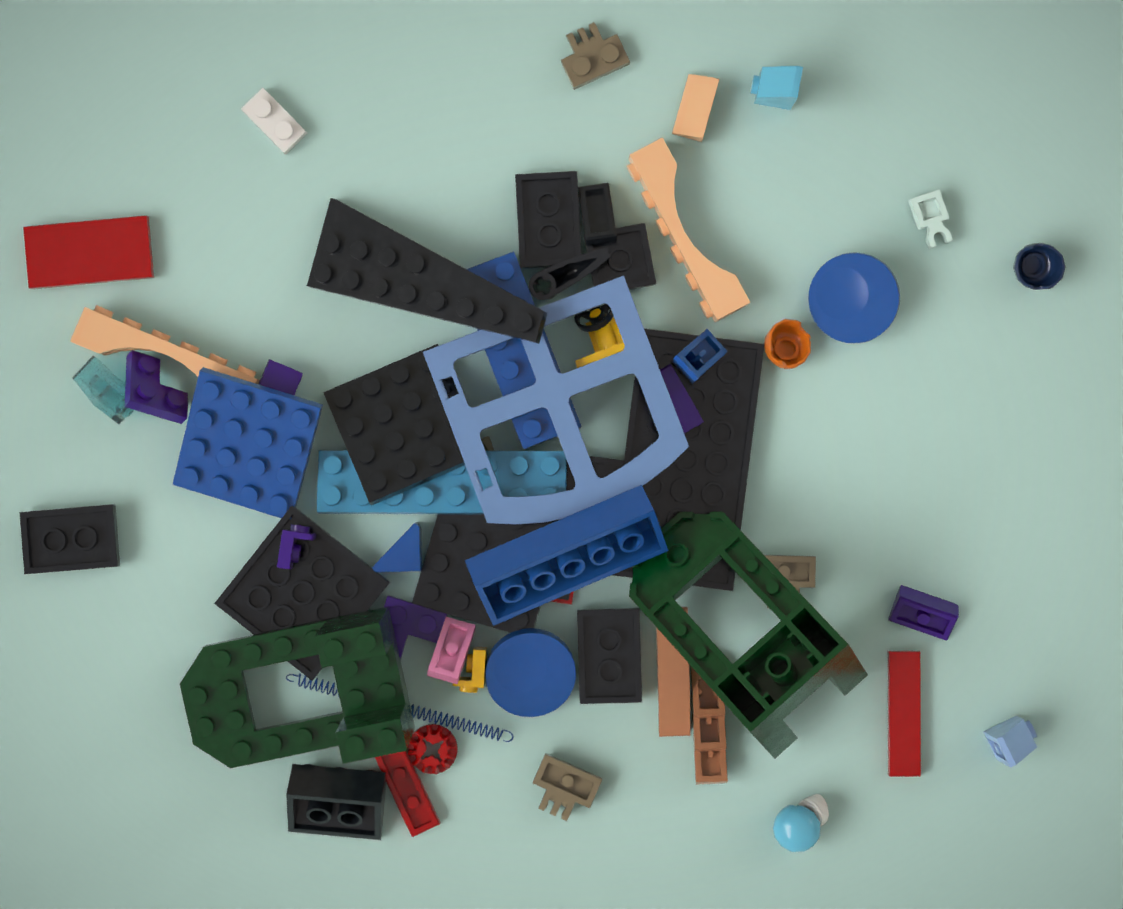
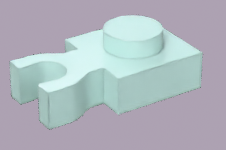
M940 189L908 201L918 230L927 229L926 243L928 249L937 246L934 240V235L937 233L944 237L945 244L953 241L951 232L942 223L949 219V215Z

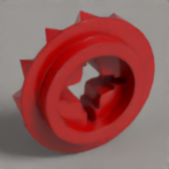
M428 724L417 729L412 735L408 746V755L413 766L428 774H439L448 770L454 763L458 752L457 741L454 735L444 726L437 724ZM423 739L432 745L443 741L438 749L439 757L442 760H439L434 755L422 757L427 750L426 742Z

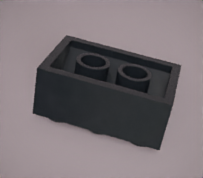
M292 764L286 793L288 832L381 840L386 795V772L346 769L343 767H322L312 764Z

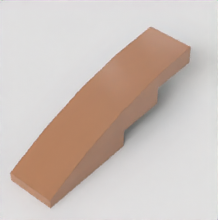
M682 607L684 611L688 614V608ZM656 627L659 737L690 736L689 663Z
M691 667L696 785L727 783L725 704Z

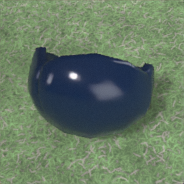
M1033 243L1026 245L1017 253L1013 269L1017 280L1025 287L1033 290L1053 288L1063 278L1066 266L1063 255L1053 246L1044 243Z

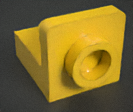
M475 647L473 654H467L466 673H472V677H460L458 684H452V686H459L460 692L476 693L478 688H484L487 647Z

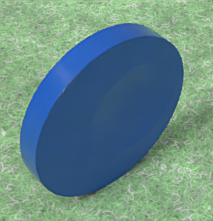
M846 253L830 259L817 271L809 289V308L817 326L831 338L845 343L867 342L881 335L894 321L900 305V289L895 275L884 262L865 253Z
M527 628L507 634L493 646L486 660L485 679L489 694L502 709L517 716L537 717L556 710L568 699L575 685L576 668L570 649L558 636L542 629Z

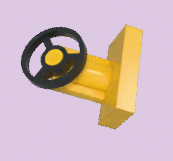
M603 304L602 306L592 308L590 311L575 315V323L580 330L589 333L595 351L593 354L575 360L577 368L623 351L625 345L611 308L608 305ZM583 317L589 320L590 322L585 323L586 325L580 324V318Z

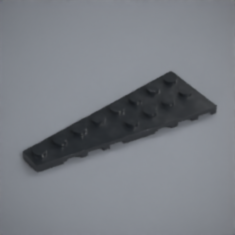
M330 198L307 283L308 287L537 344L540 343L547 317L545 311L337 199Z

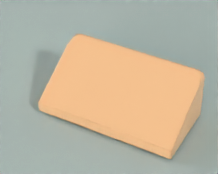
M688 75L672 134L702 142L719 79L700 75Z

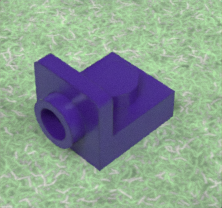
M291 524L290 530H282L277 568L292 569L293 563H299L301 545L296 544L297 539L316 540V534L309 533L310 527Z

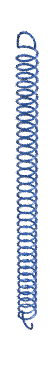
M299 673V676H298V675H294V674H289V675H293V676L299 677V681H298V686H299V687H301L302 684H303V682H304V688H305V689L308 687V685H309V683H310V690H312V689L314 688V686H315L316 692H317V691L320 689V687H321V692L324 693L325 690H326V688H327V695H329L330 692L332 691V695L335 696L336 693H337V691H338V689H337L336 692H335V694H334L335 682L333 683V685H332V687H331V689H330V691H329V693H328L329 681L327 682V684H326V686H325V688H324V690H323V682H324V680L322 679V681H321V683H320V685H319V688L317 689L318 678H316L315 683H314L313 687L311 688V683H312V681H311L310 679H309V682H308L307 686H305V685H306V676H304V679H303V681H302V683H301V685H300L301 673ZM412 704L411 706L413 718L415 717L417 711L418 720L421 718L423 714V721H425L429 714L430 723L435 715L434 723L437 724L440 718V725H443L446 719V727L449 726L452 719V729L455 727L456 722L458 720L457 730L461 728V725L463 723L464 732L469 724L468 732L471 733L475 725L474 735L477 734L480 728V737L483 735L485 728L486 738L489 736L490 731L492 729L491 739L495 737V734L497 732V741H499L503 731H507L502 730L499 736V727H497L493 735V726H491L487 734L488 725L486 724L482 731V723L479 724L476 731V721L473 723L472 728L470 730L471 720H468L467 725L464 729L465 718H463L459 726L458 716L453 725L454 715H452L447 724L448 713L445 715L442 722V712H440L439 717L436 721L437 711L435 710L430 720L431 708L429 709L425 717V707L423 708L419 716L420 706L417 707L414 715V704ZM511 733L512 739L509 740V741H505V742H510V741L513 740L514 736H513L512 733Z

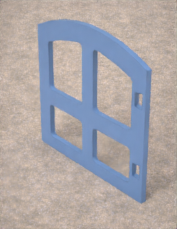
M624 275L539 307V309L547 313L545 327L600 305H608L611 308L625 345L623 351L561 374L555 368L543 333L539 344L521 340L536 378L534 385L477 407H470L454 368L455 361L514 338L479 330L423 352L487 523L517 525L544 523L563 519L625 491L647 484L669 467L689 447ZM633 374L638 379L659 437L646 450L626 465L606 477L600 478L596 475L569 405V399L576 394ZM453 377L459 394L449 398L442 380ZM546 408L575 480V487L572 490L553 494L505 497L501 493L480 434L484 429L534 410ZM487 468L493 486L483 490L476 471Z

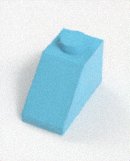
M762 67L759 76L754 75L750 94H756L754 104L791 110L798 98L803 67Z

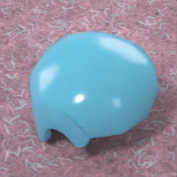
M788 805L777 814L774 820V837L781 847L790 852H804L813 847L820 837V822L815 813L808 808L799 805Z

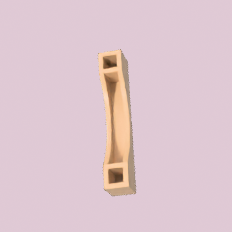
M663 137L630 154V164L627 165V169L634 182L638 180L641 182L645 190L641 195L649 209L654 207L659 219L655 220L664 237L669 235L674 245L670 247V250L678 264L684 263L688 271L685 274L688 285L692 291L698 290L703 301L699 302L706 318L712 317L714 322H717L748 306L750 301L737 276L709 261L693 245L685 233L677 214L674 198V180L677 163Z
M96 305L94 311L84 307L70 340L72 343L105 356L131 350L154 351L165 354L184 364L197 377L199 376V371L204 367L252 383L259 384L260 381L254 378L256 372L241 365H239L237 370L226 366L227 359L210 353L209 358L197 354L198 347L184 341L181 342L179 347L169 342L171 336L153 329L151 334L140 330L141 323L126 317L123 322L117 321L112 318L114 312Z

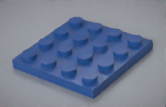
M203 367L199 371L172 485L282 518L291 506H297L323 404Z

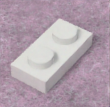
M264 88L241 108L285 155L308 134Z

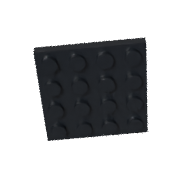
M438 344L323 392L371 506L465 465L423 354L424 351L437 347ZM452 377L442 380L449 398L459 394Z
M291 506L214 604L255 635L368 611L389 585L390 581L380 573L375 572L371 566L304 513ZM291 524L310 527L309 533L316 534V540L297 539L296 544L301 545L299 563H293L292 569L277 568L282 530H290ZM319 655L287 661L311 681L322 670Z
M438 514L412 603L509 633L521 629L535 628L541 606L493 626L475 588L465 560L558 520L515 525L487 523L484 514Z

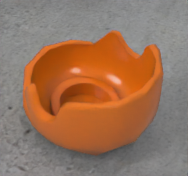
M784 319L773 325L765 336V353L770 361L779 368L793 369L803 364L811 352V336L802 328L800 321Z

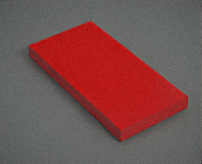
M147 215L23 227L29 289L154 278L150 224Z

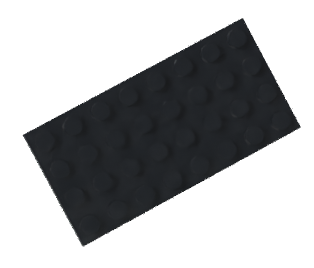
M644 329L659 369L669 364L672 365L704 421L684 433L689 447L669 467L642 486L655 511L660 528L665 526L679 512H693L694 514L724 512L741 530L764 344L716 338L728 352L691 384L671 360L697 338L698 335ZM636 376L634 377L623 466L640 455L659 437ZM722 558L692 586L733 591L735 571ZM633 567L615 573L613 576L633 578Z

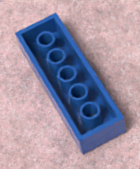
M514 251L467 269L535 306ZM543 328L542 333L557 372L561 373ZM514 338L485 349L502 396L534 385L536 378L520 339ZM570 398L569 405L580 429L582 426ZM540 408L512 419L523 450L558 437L546 408Z
M642 485L480 553L465 560L475 588L494 626L667 552L668 548L655 511Z

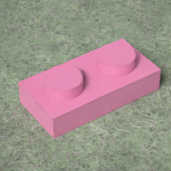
M449 617L445 618L427 670V676L458 684L476 625Z

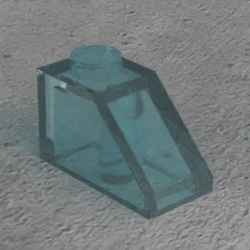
M94 355L72 377L91 403L116 423L120 424L133 413V409L124 407L125 384Z

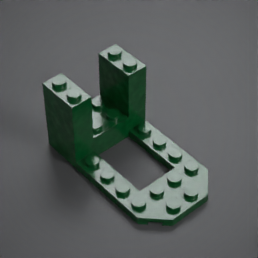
M679 512L661 528L668 551L632 566L633 579L632 583H630L629 597L748 731L776 759L798 739L783 719L828 679L845 696L868 674L849 644L724 512H710V514ZM722 558L780 619L776 626L733 664L675 601Z
M389 606L205 645L180 682L193 745L229 768L339 746L342 764L407 751L415 729ZM319 655L321 668L333 666L342 707L341 712L256 729L243 670Z

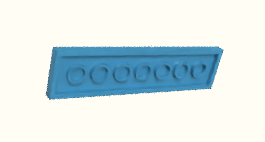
M319 450L317 513L484 514L465 465L371 506L348 451ZM486 451L501 493L505 497L538 496L567 491V459L564 451ZM487 468L476 471L483 490L493 486Z

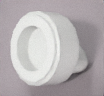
M820 794L809 796L798 804L815 813L820 822V827L828 821V806Z

